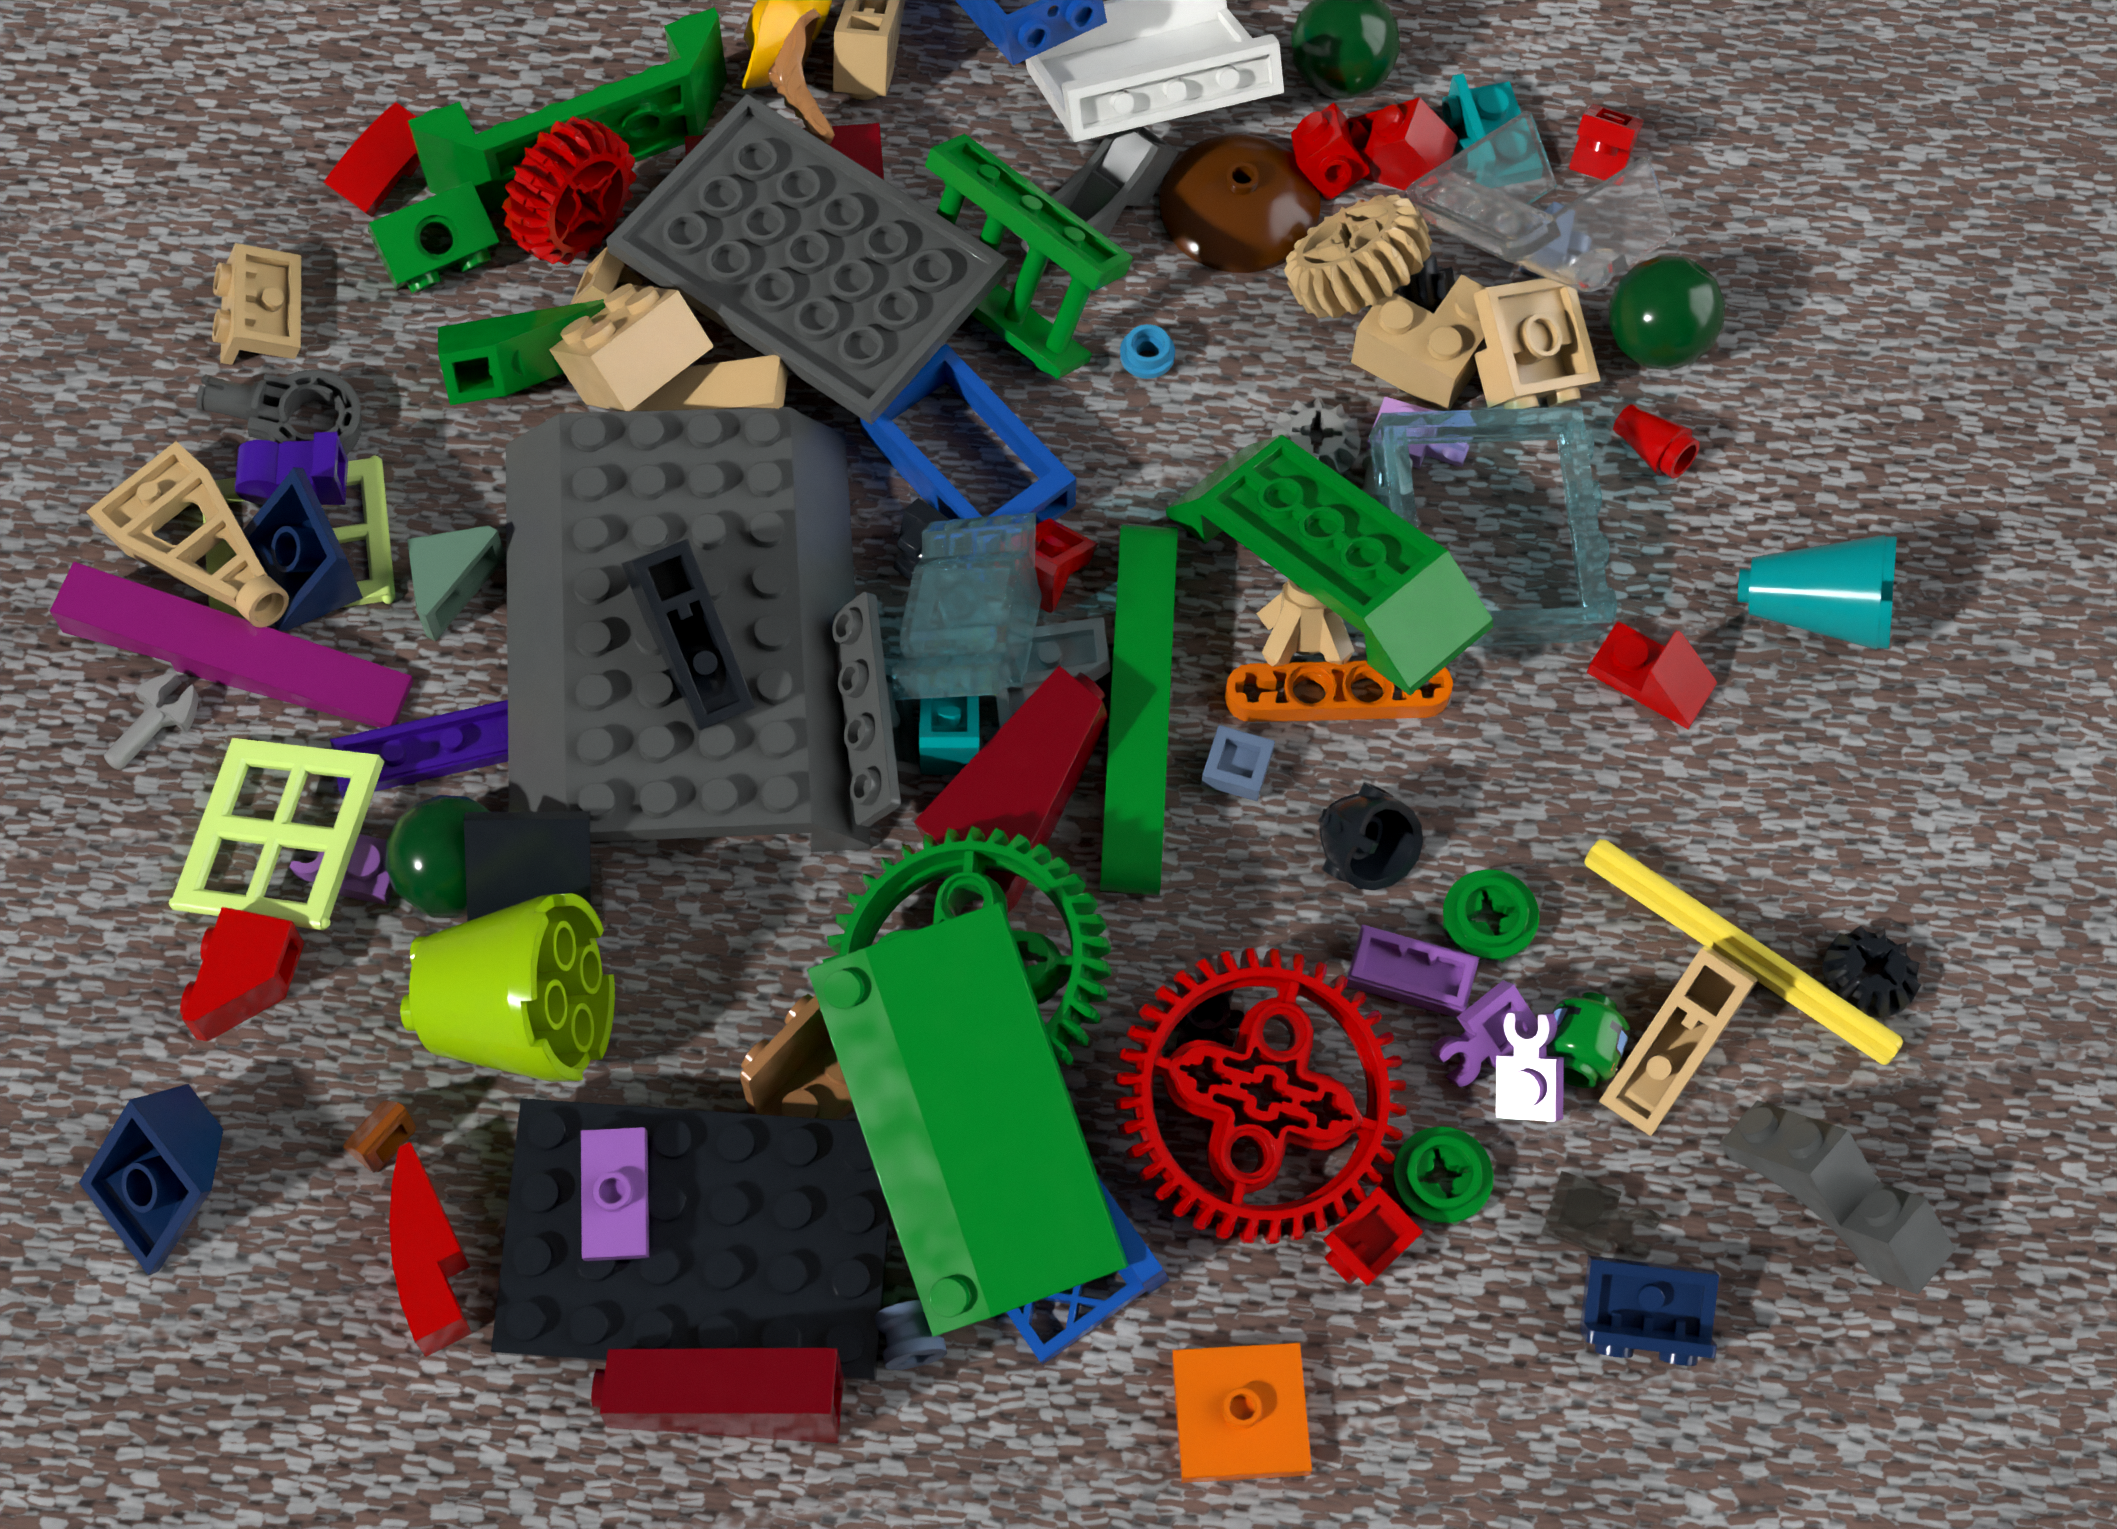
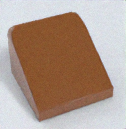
M386 1100L380 1103L344 1142L343 1148L372 1173L375 1171L379 1172L398 1151V1148L404 1145L415 1133L416 1125L402 1104Z

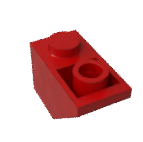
M1420 97L1347 119L1352 144L1369 164L1370 173L1363 179L1404 191L1444 179L1458 137Z
M227 907L221 908L216 925H210L204 933L200 949V956L203 961L196 981H190L186 985L181 998L180 1012L182 1020L197 1040L208 1042L286 998L304 946V941L292 921Z

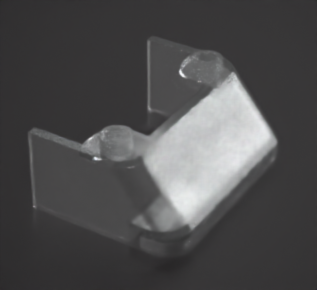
M1526 110L1411 183L1404 193V197L1409 198L1412 205L1418 208L1427 225L1502 260L1584 292H1592L1605 287L1610 283L1613 276L1676 236L1651 160L1645 156H1642L1552 215L1530 206L1531 203L1558 186L1533 115Z

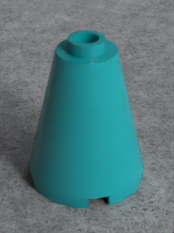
M1884 534L1752 557L1751 568H1740L1738 602L1749 603L1748 613L1752 616L1874 650L1889 649L1897 536H1885Z

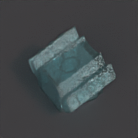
M1036 513L930 522L922 532V559L914 567L900 631V659L892 669V700L999 695L1002 690L1012 686L1024 687L1034 629L1042 598L1035 570Z

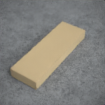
M776 355L687 367L631 411L737 408L779 409V407L784 406L789 371L781 357Z

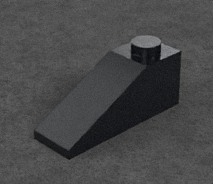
M685 539L621 563L643 619L698 730L755 708L689 540Z

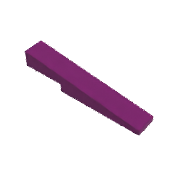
M74 561L50 609V613L63 633L171 662L176 672L379 728L396 724L414 682L411 675L269 627H255L248 620Z

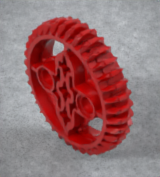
M1246 948L1242 951L1240 968H1238L1231 952L1225 951L1218 955V974L1212 964L1205 958L1195 963V974L1198 983L1189 973L1181 970L1173 976L1175 986L1180 995H1177L1171 988L1162 985L1154 994L1164 1010L1161 1011L1150 1004L1143 1005L1139 1010L1142 1019L1151 1026L1150 1030L1138 1025L1129 1027L1126 1035L1132 1041L1141 1045L1140 1051L1124 1048L1118 1055V1059L1123 1063L1135 1066L1134 1073L1123 1072L1114 1076L1115 1085L1132 1088V1097L1116 1099L1114 1101V1109L1121 1112L1133 1110L1134 1120L1118 1125L1119 1135L1127 1136L1137 1131L1141 1143L1129 1147L1125 1154L1128 1159H1135L1146 1153L1151 1162L1150 1165L1142 1168L1137 1173L1138 1178L1143 1182L1157 1174L1162 1177L1164 1182L1153 1193V1197L1157 1201L1166 1199L1174 1191L1180 1195L1172 1209V1214L1177 1218L1183 1217L1188 1213L1193 1205L1197 1207L1198 1211L1194 1217L1193 1227L1199 1231L1207 1228L1213 1216L1218 1217L1216 1236L1220 1239H1228L1233 1233L1236 1223H1240L1239 1236L1244 1244L1254 1243L1259 1225H1262L1263 1237L1267 1244L1280 1242L1281 1223L1284 1224L1286 1232L1292 1241L1304 1238L1305 1227L1303 1218L1306 1219L1310 1228L1315 1233L1327 1230V1218L1323 1209H1326L1337 1221L1344 1220L1349 1213L1342 1197L1344 1196L1350 1202L1360 1205L1367 1198V1195L1358 1181L1361 1180L1371 1186H1378L1383 1181L1380 1172L1371 1165L1372 1161L1388 1165L1392 1164L1395 1159V1155L1390 1150L1381 1146L1382 1140L1396 1142L1402 1139L1403 1132L1399 1128L1387 1124L1388 1117H1402L1406 1115L1407 1107L1401 1103H1390V1094L1406 1090V1081L1401 1079L1389 1081L1387 1071L1401 1066L1402 1058L1399 1055H1393L1385 1059L1381 1047L1389 1045L1394 1041V1035L1391 1032H1385L1375 1037L1370 1026L1382 1019L1381 1013L1375 1010L1362 1016L1357 1010L1365 1002L1366 994L1358 991L1348 999L1344 998L1341 993L1346 988L1348 982L1347 977L1344 975L1337 976L1329 985L1323 983L1327 973V965L1322 962L1315 964L1310 969L1308 975L1303 974L1305 961L1304 956L1299 953L1292 955L1287 962L1286 968L1282 969L1280 950L1272 948L1266 952L1263 967H1260L1258 954L1255 949ZM1245 987H1268L1277 990L1278 995L1276 998L1260 1001L1246 1012L1240 1024L1234 1047L1213 1041L1194 1040L1182 1044L1169 1057L1162 1055V1048L1175 1026L1186 1014L1203 1001L1217 994ZM1297 996L1313 1002L1327 1012L1345 1031L1359 1056L1366 1082L1367 1104L1364 1116L1361 1115L1353 1094L1344 1083L1331 1076L1308 1070L1307 1066L1313 1047L1314 1029L1310 1017L1296 1003ZM1267 1020H1278L1288 1029L1290 1042L1285 1051H1276L1265 1042L1263 1027ZM1248 1058L1259 1064V1066L1248 1071L1228 1067L1237 1065ZM1203 1063L1206 1065L1205 1075L1214 1079V1083L1220 1085H1210L1198 1092L1196 1091L1197 1080L1188 1076V1072L1182 1070L1190 1071ZM1285 1064L1287 1067L1286 1072L1278 1068V1066ZM1155 1075L1162 1077L1168 1097L1178 1108L1189 1114L1213 1121L1207 1147V1163L1211 1175L1225 1190L1223 1196L1216 1195L1194 1181L1179 1166L1166 1147L1160 1134L1154 1111L1153 1085ZM1263 1081L1265 1083L1264 1093L1272 1096L1273 1100L1279 1103L1272 1102L1257 1109V1098L1248 1094V1090L1242 1088H1251ZM1324 1100L1323 1110L1332 1114V1118L1338 1120H1332L1317 1127V1116L1314 1113L1308 1112V1108L1302 1106H1309ZM1215 1101H1218V1102H1222V1103H1225V1104H1229V1105L1235 1106V1107H1234V1111L1232 1110L1231 1107H1229V1106H1227V1105L1220 1104V1103H1216ZM1235 1117L1245 1124L1235 1127ZM1279 1119L1293 1123L1296 1126L1288 1125L1270 1133L1269 1130L1259 1125ZM1352 1133H1356L1359 1136V1141L1346 1164L1330 1181L1315 1192L1303 1198L1277 1205H1250L1244 1203L1243 1196L1245 1194L1262 1190L1275 1180L1282 1165L1288 1143L1310 1150L1325 1151L1340 1146ZM1237 1139H1245L1251 1142L1257 1150L1258 1163L1251 1173H1244L1238 1170L1232 1163L1230 1157L1231 1147Z

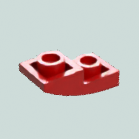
M397 102L392 104L353 143L323 183L367 215L373 217L401 176L405 174L411 178L420 165L408 120L416 118V116Z

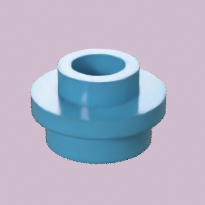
M1151 324L1140 325L1131 330L1123 339L1120 346V360L1123 367L1130 374L1144 379L1156 378L1168 372L1175 360V346L1172 339L1162 328ZM1148 350L1154 352L1157 356L1143 357L1138 354Z

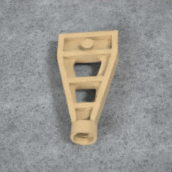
M177 441L86 511L94 524L126 555L234 607L255 627L262 628L272 625L282 617L288 607L289 596L287 592L267 575L209 470ZM191 503L197 504L205 516L206 523L178 545H172L154 536L157 530ZM222 540H226L237 554L214 574H210L195 564L197 560Z

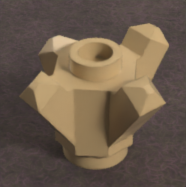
M1289 578L1288 582L1283 584L1282 592L1256 613L1268 630L1273 628L1262 651L1267 663L1272 667L1289 664L1294 653L1313 655L1318 652L1324 655L1326 662L1344 665L1355 652L1342 617Z

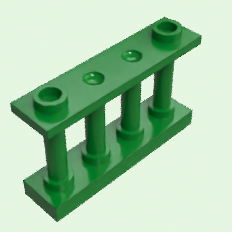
M965 133L932 147L925 167L940 177L946 185L936 213L955 225L964 199L967 197L982 208L987 215L979 237L981 242L998 252L1008 227L1027 241L1029 246L1012 293L1000 284H997L971 315L1031 359L1037 368L1051 374L1057 380L1089 363L1092 353L1072 339L1091 290L1096 291L1125 276L1133 256ZM1049 258L1069 272L1072 278L1054 324L1030 308Z

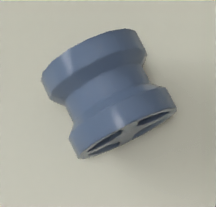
M920 1299L892 1305L879 1311L874 1316L877 1330L885 1335L887 1347L882 1353L886 1369L904 1370L933 1363L947 1354L944 1338L940 1335L932 1336Z

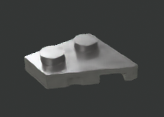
M1104 617L989 633L1000 728L1059 665L1073 677L1079 672L1085 674L1099 687L1112 679Z

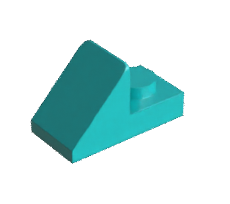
M920 685V772L924 775H958L979 752V685Z

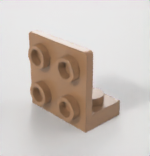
M807 994L799 999L788 1012L785 1018L787 1025L771 1041L762 1039L754 1045L741 1064L743 1070L740 1073V1079L750 1114L842 1120L854 1107L816 995L812 997L810 994Z

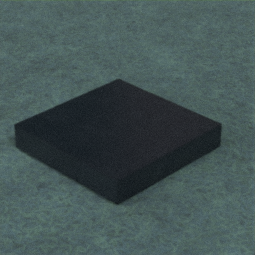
M590 811L465 812L467 921L542 895L572 893L581 896L592 906Z

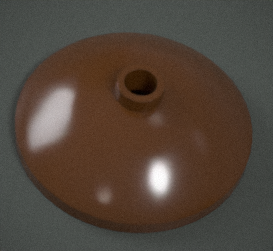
M1228 134L1212 137L1196 143L1185 150L1173 161L1164 176L1159 195L1160 217L1173 243L1183 253L1202 265L1232 273L1259 272L1287 262L1286 258L1291 251L1295 250L1294 245L1297 240L1305 238L1308 235L1307 231L1309 228L1317 227L1321 207L1320 192L1297 166L1293 151L1270 139L1247 134ZM1236 181H1246V182H1248V183H1246V184H1240V183H1237Z

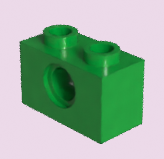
M472 180L369 222L368 225L370 237L395 290L397 291L408 286L411 294L421 292L442 282L439 273L456 265H459L462 273L487 264L493 260L489 252L497 249L500 242ZM429 228L442 229L451 239V248L444 254H431L422 247L420 235Z

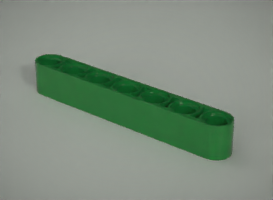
M1120 525L1100 892L1160 896L1178 527Z

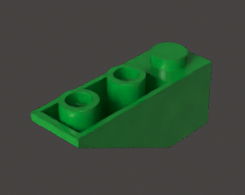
M604 299L437 327L438 356L450 406L507 396L564 373L549 349L563 339L560 333L570 323L584 316L592 318L604 309Z

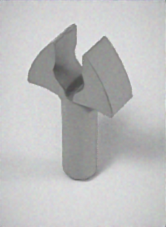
M176 672L154 677L137 686L134 692L138 699L144 703V712L105 752L104 758L106 762L114 769H124L163 727L177 725L183 732L187 733L192 726L198 707V693L193 684L173 704H163V702L181 684Z

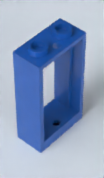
M955 0L1012 65H1016L1107 23L1103 0H1039L1008 15L994 0ZM1056 5L1055 8L1049 10L1050 7Z
M947 343L934 354L872 425L860 418L861 433L928 505L963 528L961 540L988 569L1003 559V549L1009 538L1048 518L1055 521L1076 506V477ZM946 382L1039 478L1038 481L985 519L892 421Z

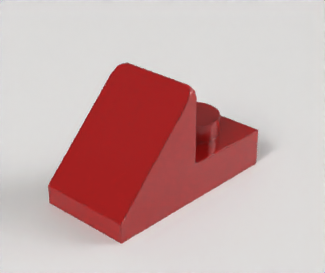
M1592 104L1583 113L1576 134L1579 135L1569 164V169L1618 185L1644 120Z
M1048 518L1007 540L1003 549L1004 588L1040 609L1052 613L1057 607L1070 574L1090 563L1098 543Z
M1620 621L1616 622L1587 670L1589 675L1688 730L1717 684L1716 679L1680 631L1675 630L1666 646H1663Z

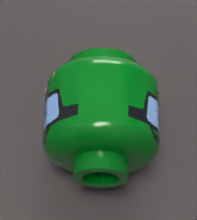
M1586 992L1582 994L1581 998H1566L1560 1001L1552 1012L1557 1021V1031L1554 1039L1547 1045V1056L1564 1057V1082L1569 1085L1592 1088L1596 1085V1082H1605L1615 1076L1630 1038V1026L1626 1019L1616 1011L1617 1004L1604 995Z

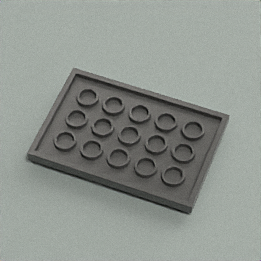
M748 94L724 116L606 239L610 254L662 288L678 290L689 306L764 355L781 357L788 371L871 425L1009 271V259Z

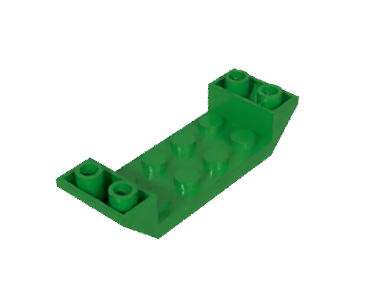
M715 7L697 14L686 15L678 21L664 26L670 62L651 66L644 72L612 84L600 85L593 91L572 99L549 104L542 110L513 121L498 123L478 134H475L460 101L443 108L429 110L422 116L408 120L425 181L430 192L439 194L472 180L484 209L499 214L504 213L505 211L502 208L503 202L510 196L505 186L514 180L516 171L513 166L522 163L526 156L525 147L533 148L537 144L539 132L550 134L551 128L556 121L566 124L572 116L581 120L589 118L594 122L599 121L620 135L622 140L629 145L628 152L636 158L635 163L684 145L685 136L701 135L728 81L719 15Z
M1282 434L1247 445L1165 508L1167 517L1204 544L1208 543L1222 531L1226 532L1364 633L1367 664L1408 695L1413 694L1493 628V618L1447 549Z

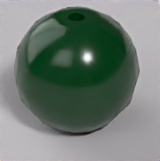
M1311 0L1298 15L1291 32L1293 63L1300 76L1309 87L1335 99L1360 97L1373 92L1388 78L1400 54L1398 24L1390 8L1383 0Z
M1659 255L1638 263L1619 280L1610 299L1609 324L1617 346L1632 360L1649 369L1673 371L1693 364L1714 346L1724 326L1725 301L1717 280L1702 266L1684 256Z
M437 795L415 803L396 820L386 841L385 868L393 890L412 906L432 918L458 919L467 915L465 812L490 811L466 796Z

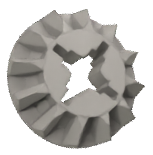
M1320 396L1313 403L1302 404L1296 400L1293 406L1285 413L1279 412L1271 438L1281 434L1339 475L1346 472L1356 461L1362 439L1358 432L1357 418L1351 419L1344 412L1342 404L1336 407L1324 404ZM1314 423L1320 424L1319 428H1322V435L1326 437L1322 441V446H1319L1318 453H1313L1314 445H1311V439L1307 436L1310 434L1311 428L1314 427Z

